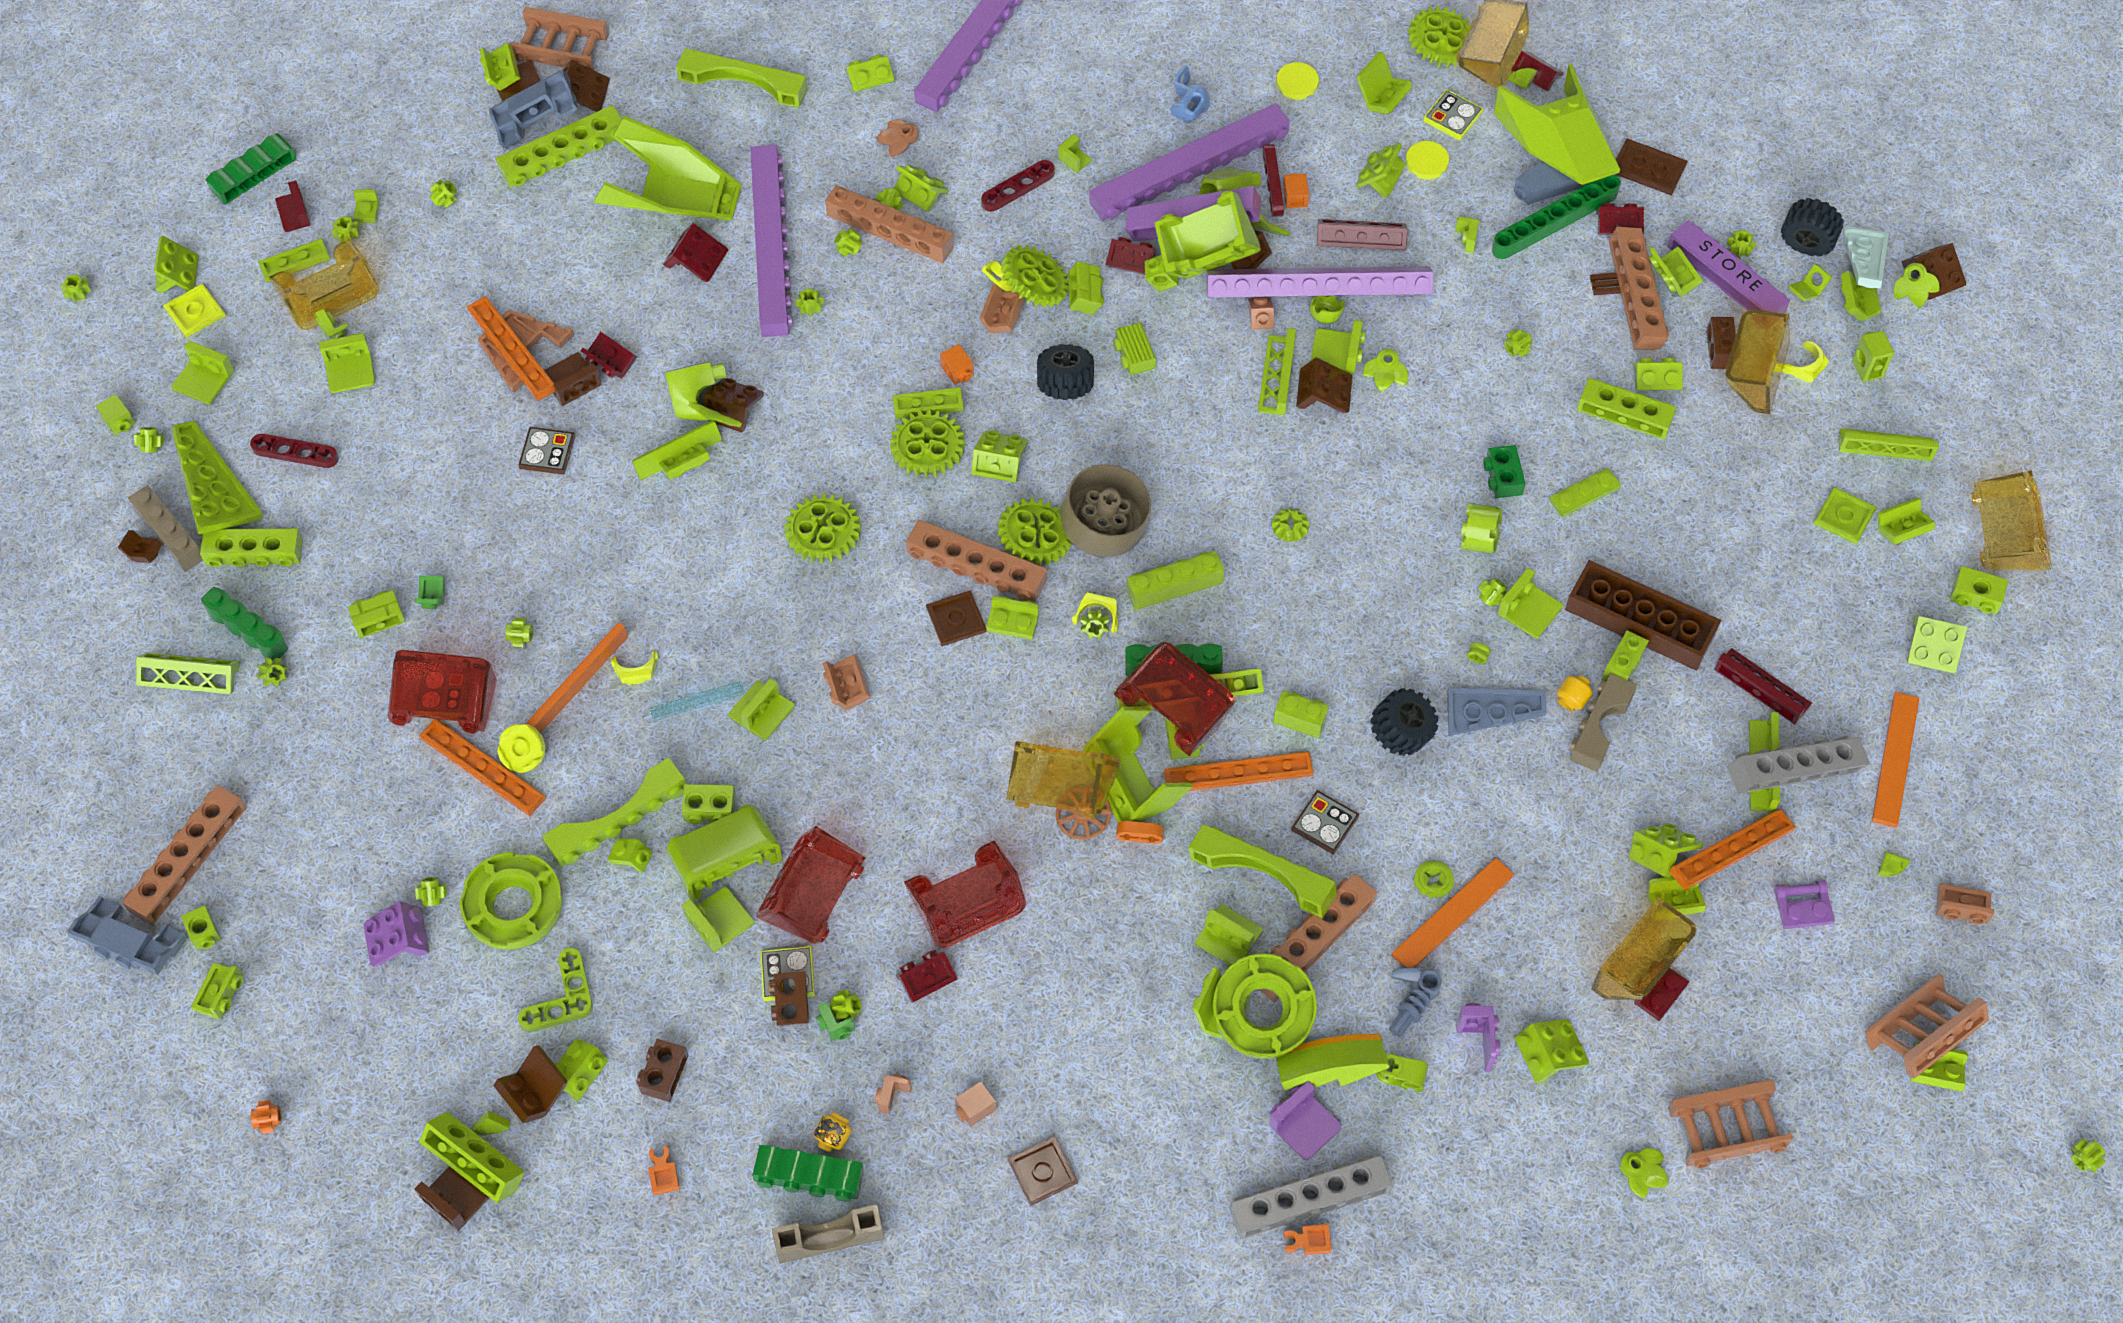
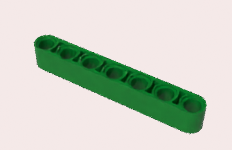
M1611 175L1593 181L1499 231L1494 237L1492 254L1498 259L1509 258L1596 211L1599 207H1602V204L1613 202L1617 198L1621 184L1619 177Z

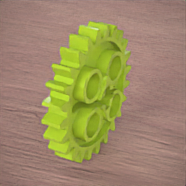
M1436 6L1433 11L1431 7H1428L1427 11L1422 9L1420 14H1415L1414 19H1412L1407 33L1409 34L1408 41L1412 42L1411 48H1417L1416 55L1423 54L1422 60L1429 58V64L1436 61L1438 67H1440L1441 63H1444L1446 68L1449 67L1450 63L1456 67L1458 61L1463 64L1465 59H1469L1475 49L1477 42L1475 36L1477 33L1472 31L1474 25H1467L1469 19L1463 20V14L1456 15L1455 9L1448 12L1446 6L1443 10Z
M1018 245L1017 248L1012 247L1001 262L1003 266L1001 271L1004 273L1002 278L1009 280L1006 285L1013 286V293H1020V299L1025 297L1027 303L1033 301L1036 307L1039 303H1041L1043 308L1047 305L1053 307L1054 304L1059 305L1069 291V281L1066 279L1068 274L1062 273L1064 267L1058 266L1057 263L1059 261H1053L1051 254L1044 255L1043 249L1038 252L1035 246L1030 250L1028 245H1025L1024 248Z
M928 409L926 415H923L921 410H918V416L915 417L910 413V420L902 418V425H895L896 431L891 432L892 439H890L891 455H894V462H899L900 469L906 467L907 474L914 470L915 477H918L920 473H924L925 478L928 477L929 473L937 477V471L945 475L946 467L953 470V462L960 463L959 456L964 455L963 449L965 448L964 432H961L960 425H956L955 419L949 421L948 414L940 417V412L937 411L935 415H931V411Z
M825 493L822 494L821 499H818L813 494L812 501L805 497L804 505L797 502V510L790 509L791 516H786L787 524L784 525L786 541L789 543V548H794L795 555L801 553L803 560L810 556L811 563L816 558L820 559L821 564H823L825 558H828L830 563H833L834 556L841 560V553L844 552L849 555V547L855 548V541L860 540V517L857 516V510L851 508L850 502L844 504L843 497L836 501L835 494H832L829 499H826Z
M1033 497L1030 498L1028 503L1024 498H1021L1020 504L1013 501L1011 507L1006 506L1005 512H1002L997 525L999 528L997 535L1001 536L999 543L1006 544L1004 551L1012 550L1011 555H1018L1020 559H1026L1031 563L1036 561V564L1039 566L1042 561L1049 566L1051 560L1057 563L1060 557L1064 558L1072 542L1062 528L1060 514L1058 513L1060 507L1057 506L1053 509L1051 508V501L1045 505L1042 498L1039 499L1038 503H1035Z

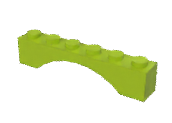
M684 48L676 66L678 80L698 85L708 81L726 79L745 81L766 90L779 104L800 108L808 89L806 76L799 73H791L777 68L722 57L717 54L700 52L699 50Z
M668 757L647 771L638 791L618 810L589 822L562 823L542 835L544 844L560 867L571 865L586 851L592 852L596 850L602 841L607 838L617 837L626 826L639 823L647 813L660 810L664 803L671 798L677 799L682 796L684 784H686L685 778Z
M1203 824L1188 846L1190 859L1210 869L1243 867L1268 874L1277 879L1291 892L1300 909L1322 919L1337 896L1336 882L1329 876L1316 874L1306 866H1298L1289 862L1283 856H1275L1268 853L1264 848L1250 845L1240 837H1232L1225 834L1217 827H1209Z

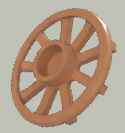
M1089 787L1068 791L1056 806V821L1059 828L1067 836L1074 839L1086 840L1098 836L1107 828L1111 819V808L1108 800L1103 794L1089 789ZM1084 794L1082 804L1077 801L1075 795ZM1089 794L1098 797L1091 804H1087ZM1070 798L1075 808L1065 806L1064 803ZM1101 801L1104 803L1106 809L1093 810V808ZM1061 810L1073 813L1070 816L1060 819ZM1094 815H1107L1105 823L1103 824L1095 819ZM1075 820L1070 832L1064 828V823ZM1090 822H1093L1100 828L1093 834H1090L1088 824ZM1079 824L1084 825L1086 836L1074 834Z

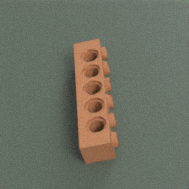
M835 185L825 200L827 216L942 264L954 248L952 232L838 185Z
M1616 227L1608 241L1634 349L1660 350L1668 340L1669 332L1665 326L1664 312L1661 310L1659 302L1660 295L1656 289L1655 275L1652 273L1651 261L1648 258L1650 256L1646 249V239L1643 236L1642 228Z
M919 519L906 541L907 553L918 560L923 558L938 568H949L959 576L967 575L979 584L984 585L987 583L995 586L1000 592L1016 594L1023 601L1031 600L1036 602L1047 582V569ZM1021 578V579H1023V580H1021V581H1016L1015 579Z
M219 785L213 791H210L205 796L201 806L192 812L184 827L175 833L168 847L159 853L157 860L151 868L143 873L141 880L135 888L126 894L125 900L122 903L127 910L153 926L246 810L242 799ZM219 813L217 816L211 818L213 814ZM203 832L202 835L195 837L198 833ZM183 852H187L186 855L179 857ZM172 871L168 876H164L167 872ZM152 891H156L152 896H148Z
M1355 873L1349 879L1344 878L1336 888L1337 896L1323 919L1309 913L1303 920L1304 924L1299 929L1294 928L1286 937L1287 941L1282 946L1279 944L1275 946L1270 954L1282 957V959L1294 966H1298L1305 973L1375 903L1377 891ZM1348 900L1352 905H1343L1341 901ZM1332 917L1335 919V922H1327L1324 918ZM1313 933L1319 938L1310 939L1307 935ZM1293 950H1297L1301 952L1302 955L1293 956L1290 952ZM1259 989L1272 1002L1275 1003L1279 999L1274 992L1267 989Z

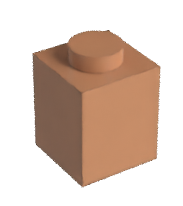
M981 1081L955 1098L957 1108L954 1111L961 1122L967 1121L970 1127L996 1110V1101Z

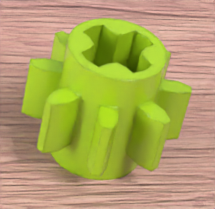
M439 179L429 188L432 191L430 194L432 202L439 207L444 205L448 208L458 199L455 196L457 193L455 185L448 180L443 182Z
M885 188L883 192L879 191L875 198L877 202L899 211L903 206V203H901L903 198L894 188Z
M340 216L335 222H332L334 228L332 234L334 238H339L340 243H352L355 237L360 236L358 232L360 229L358 221L353 222L352 216Z
M849 228L848 231L842 229L835 237L834 243L837 245L835 249L845 257H847L848 253L855 255L862 245V241L859 240L861 236L852 228Z
M1745 230L1733 231L1732 237L1728 238L1726 244L1731 246L1729 252L1737 255L1738 258L1744 255L1749 257L1751 251L1756 246V242L1752 241L1754 235Z
M78 274L67 276L64 283L60 285L66 300L72 298L74 303L77 300H85L87 293L91 292L87 278L83 277L81 279Z
M808 288L798 292L799 299H796V307L800 308V314L806 313L812 317L816 312L821 313L824 298L820 297L819 290L815 291Z
M1513 329L1506 334L1507 339H1505L1504 347L1509 355L1524 357L1530 353L1529 348L1532 347V338L1527 331H1521V329L1516 331Z
M141 427L140 433L134 434V446H139L140 452L155 453L158 452V447L164 445V434H158V428Z
M1497 578L1488 581L1485 579L1478 587L1481 590L1479 598L1488 606L1494 607L1495 604L1499 605L1508 587Z
M1089 609L1087 617L1081 616V623L1085 624L1081 626V632H1087L1088 639L1092 637L1101 639L1103 631L1109 632V627L1105 625L1109 622V617H1103L1101 609L1098 612H1092Z
M515 617L512 623H507L505 638L506 641L512 642V647L524 648L526 642L532 641L533 625L526 623L527 618Z
M265 657V662L256 665L259 668V673L256 677L264 678L262 681L263 685L269 686L272 683L274 686L279 687V682L282 679H287L285 670L288 667L280 665L281 659L275 658L272 662L270 658Z
M439 877L422 878L420 885H417L415 888L416 900L422 899L423 906L439 905L442 903L441 898H445V895H447L446 883L440 884Z
M848 989L838 991V995L833 996L830 1002V1009L836 1020L841 1019L844 1021L852 1018L854 1021L855 1017H859L862 1003L860 998L855 993L850 994Z
M2083 1138L2071 1149L2074 1153L2071 1159L2074 1165L2081 1171L2085 1172L2090 1169L2094 1173L2106 1163V1160L2103 1159L2106 1155L2105 1150L2095 1140L2087 1142Z

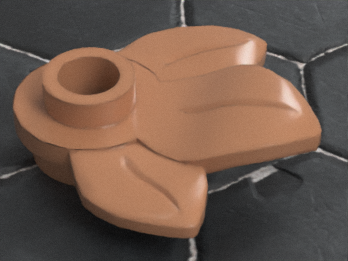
M894 119L888 122V129L881 131L876 141L889 145V156L893 157L905 152L910 144L915 143L918 139L919 131L914 124H906L901 119Z

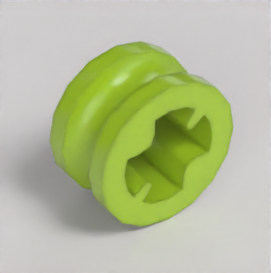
M1472 643L1469 648L1470 650L1467 652V658L1481 665L1486 664L1491 653L1490 648L1482 643Z

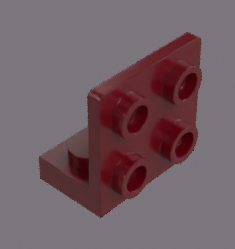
M692 223L683 231L663 265L671 269L675 264L678 266L681 264L701 280L708 282L728 252V248Z

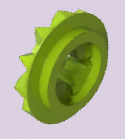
M1290 507L1287 510L1280 509L1273 517L1272 530L1278 538L1284 541H1298L1308 533L1309 522L1307 515L1302 514L1299 509L1292 510ZM1289 517H1291L1292 522L1295 523L1292 530H1290V527L1287 524Z
M1427 861L1421 864L1415 871V887H1417L1421 895L1424 894L1430 899L1437 897L1441 899L1446 894H1449L1453 888L1454 875L1451 869L1444 863ZM1440 874L1438 879L1440 885L1434 883L1428 886L1429 876L1434 878Z

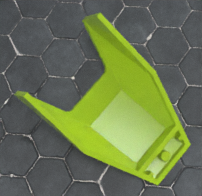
M1572 64L1568 65L1563 90L1567 97L1551 103L1537 106L1503 86L1498 87L1494 115L1528 153L1581 185L1620 172L1603 125Z
M627 116L622 118L613 134V138L644 161L649 167L642 195L639 196L604 182L593 203L719 220L733 219L741 183L686 141Z

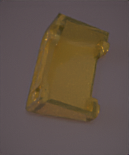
M351 239L335 247L333 256L336 264L298 282L287 271H281L268 277L298 328L309 330L318 326L319 324L313 314L324 309L325 313L329 311L332 317L335 318L371 301L377 296L379 291L378 284L368 262Z
M2032 470L1974 482L1975 492H1971L1973 505H1978L1981 512L1985 540L1984 552H1980L1982 566H1987L1988 570L2045 571L2052 569L2041 496Z
M1016 741L1006 800L1015 801V806L1029 808L1030 804L1081 811V817L1095 819L1096 814L1101 815L1119 770L1121 758L1102 753L1083 752Z

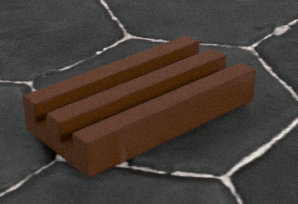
M1617 273L1591 274L1590 282L1593 295L1620 294V287L1599 288L1619 286L1618 280H1611L1617 279Z

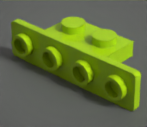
M710 421L633 459L632 463L640 480L659 471H662L670 480L680 477L684 472L700 467L704 462L710 460L705 448L720 442L722 438L716 423Z

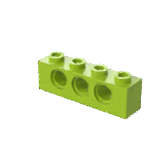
M1588 378L1577 411L1665 440L1677 407L1667 402L1649 398L1643 394L1628 391L1622 387L1604 383L1601 380Z
M298 528L220 529L203 533L200 555L205 565L211 567H220L221 565L243 567L245 564H255L260 567H266L269 564H279L288 567L292 564H300L303 538Z
M447 1111L426 1123L419 1140L420 1144L496 1203L518 1190L525 1173L523 1169Z

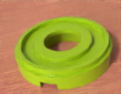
M513 851L496 854L479 863L465 879V887L462 897L459 899L461 915L471 934L483 944L502 950L524 948L545 937L558 921L563 905L561 885L550 865L533 854H529V856L514 854ZM510 887L525 889L532 898L530 910L524 916L515 920L501 919L494 910V902L497 895Z
M1273 954L1250 955L1232 964L1220 978L1212 999L1213 1019L1222 1038L1239 1053L1256 1059L1278 1058L1295 1050L1310 1033L1317 1013L1315 991L1307 975L1298 966L1296 967L1282 959V957ZM1257 989H1267L1274 992L1282 1003L1283 1012L1281 1018L1270 1027H1259L1252 1024L1244 1013V1003L1247 996Z

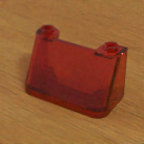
M1168 642L1159 643L1118 686L1113 694L1127 705H1134L1142 698L1178 727L1174 735L1175 743L1188 756L1194 753L1219 729L1235 703L1232 693Z
M398 650L393 661L387 717L390 722L397 726H404L410 723L412 717L458 721L463 731L470 734H475L477 731L485 732L497 684L490 662L477 657Z
M814 826L805 832L794 845L759 907L756 917L765 923L813 944L822 943L830 931L827 928L828 922H826L846 884L853 878L858 879L864 870L862 864L866 857L821 828Z
M995 840L983 845L976 851L974 856L976 866L937 884L932 885L928 877L924 875L915 876L904 881L906 890L936 946L940 948L950 947L1017 916L1024 910L1026 900L1018 873Z

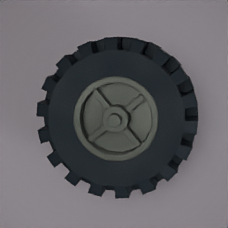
M1806 198V200L1800 199L1790 207L1781 228L1782 239L1786 240L1785 243L1792 247L1791 249L1802 254L1816 255L1818 257L1823 256V254L1827 255L1830 251H1833L1843 229L1844 220L1841 218V213L1837 212V209L1834 206H1830L1827 202H1822L1819 199L1812 200L1811 198Z
M1073 344L1053 345L1049 349H1044L1037 359V386L1039 390L1045 393L1046 396H1052L1054 399L1073 400L1077 399V397L1085 396L1094 386L1093 355L1087 349H1082L1081 346H1073Z
M1400 688L1398 691H1392L1376 706L1372 712L1373 717L1370 720V723L1374 725L1371 730L1372 733H1376L1375 739L1377 742L1381 741L1384 749L1389 748L1390 753L1393 754L1398 752L1399 756L1412 755L1418 752L1435 736L1439 726L1436 724L1439 721L1438 716L1434 714L1436 709L1431 707V701L1428 698H1423L1424 694L1420 692L1416 694L1414 689L1406 691L1405 688Z

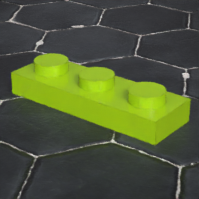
M322 238L262 259L258 263L266 283L328 261L330 257Z
M960 387L892 395L895 419L910 418V413L916 417L918 416V410H921L923 415H926L928 409H930L931 415H935L937 411L940 414L964 411Z
M1606 468L1550 496L1549 501L1563 518L1620 489L1621 483L1610 469Z

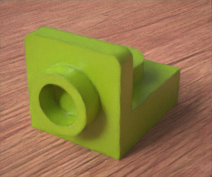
M355 189L354 197L356 204L353 220L358 221V223H377L380 201L376 190Z
M1457 217L1455 232L1463 233L1462 243L1466 244L1465 252L1474 253L1479 220L1470 217Z
M324 309L313 314L326 338L332 336L333 339H336L346 334L344 329L349 327L348 324L345 323L334 328L333 324H335V321L329 311L325 313Z

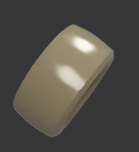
M1109 464L1088 467L1077 474L1065 492L1060 514L1062 528L1075 546L1091 555L1115 557L1125 554L1138 544L1148 527L1151 515L1150 494L1139 477L1129 470ZM1090 509L1094 514H1087L1086 510ZM1115 519H1121L1122 524H1118ZM1104 521L1106 526H1101L1098 522Z

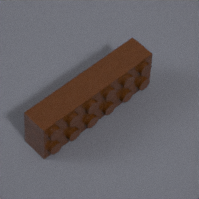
M1588 560L1572 589L1565 608L1566 611L1622 637L1628 630L1649 640L1648 649L1696 671L1721 623V620L1591 560Z

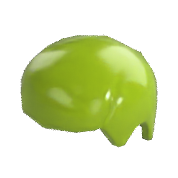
M1335 295L1328 297L1314 296L1309 303L1310 313L1314 319L1322 324L1335 323L1344 312L1345 301H1337Z

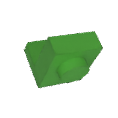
M419 575L418 598H415V603L422 604V609H436V605H443L445 577Z
M827 1002L818 1006L819 1015L816 1016V1020L822 1031L827 1030L831 1041L834 1039H846L852 1034V1031H855L852 1018L837 1023Z

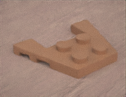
M508 310L502 316L528 350L542 337H545L561 348L574 336L571 328L565 327L563 329L557 327L555 323L536 321L534 317ZM483 333L478 338L479 345L514 393L524 383L487 335Z

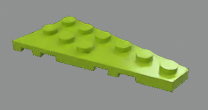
M190 421L173 425L172 434L198 534L262 520L263 513L196 422Z

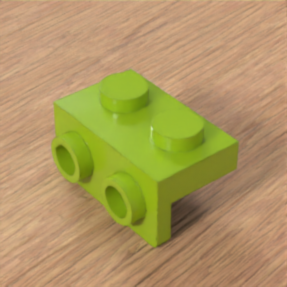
M505 43L491 53L484 47L479 49L481 55L480 62L485 71L484 78L490 86L493 85L501 91L520 79L513 47L509 43Z
M879 54L870 57V61L861 62V60H856L849 63L845 72L848 74L853 93L895 81L888 56L882 57Z
M1850 271L1840 274L1842 280L1840 287L1845 295L1846 302L1844 306L1848 314H1852L1860 321H1865L1881 313L1877 288H1866L1857 285L1856 278Z
M1653 358L1639 359V363L1633 364L1636 391L1683 390V362H1676V358H1663L1662 362L1653 363Z
M1918 497L1878 513V531L1893 545L1935 530V521L1921 511V499Z
M1673 876L1651 879L1649 881L1647 898L1655 919L1705 912L1706 904L1698 887L1699 883L1685 891Z
M213 962L190 1008L194 1012L221 1020L224 1013H227L231 1007L235 991L239 990L243 983L244 975L239 967L232 965L230 968Z
M576 1038L556 1064V1067L568 1081L563 1091L567 1092L576 1101L581 1099L608 1062V1059L596 1046Z

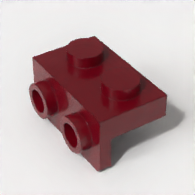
M601 331L588 350L585 348L581 349V352L586 355V361L595 366L597 364L603 367L601 371L611 378L616 375L622 379L637 358L635 354Z

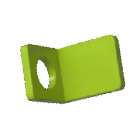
M1814 264L1803 281L1790 284L1788 288L1801 300L1807 301L1820 296L1832 279V276L1821 266ZM1816 272L1820 273L1823 277L1821 285H1816L1813 282L1812 277Z

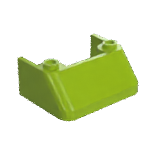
M1122 706L1085 744L1083 749L1084 760L1102 794L1108 800L1111 811L1118 823L1121 821L1141 822L1172 808L1193 787L1191 783H1164L1154 790L1134 754L1142 742V735L1137 725L1151 712L1150 707Z

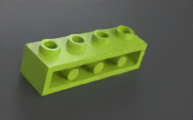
M1216 551L1210 553L1203 552L1194 558L1181 559L1171 565L1158 566L1145 573L1133 574L1127 578L1126 592L1135 611L1223 584L1224 568Z

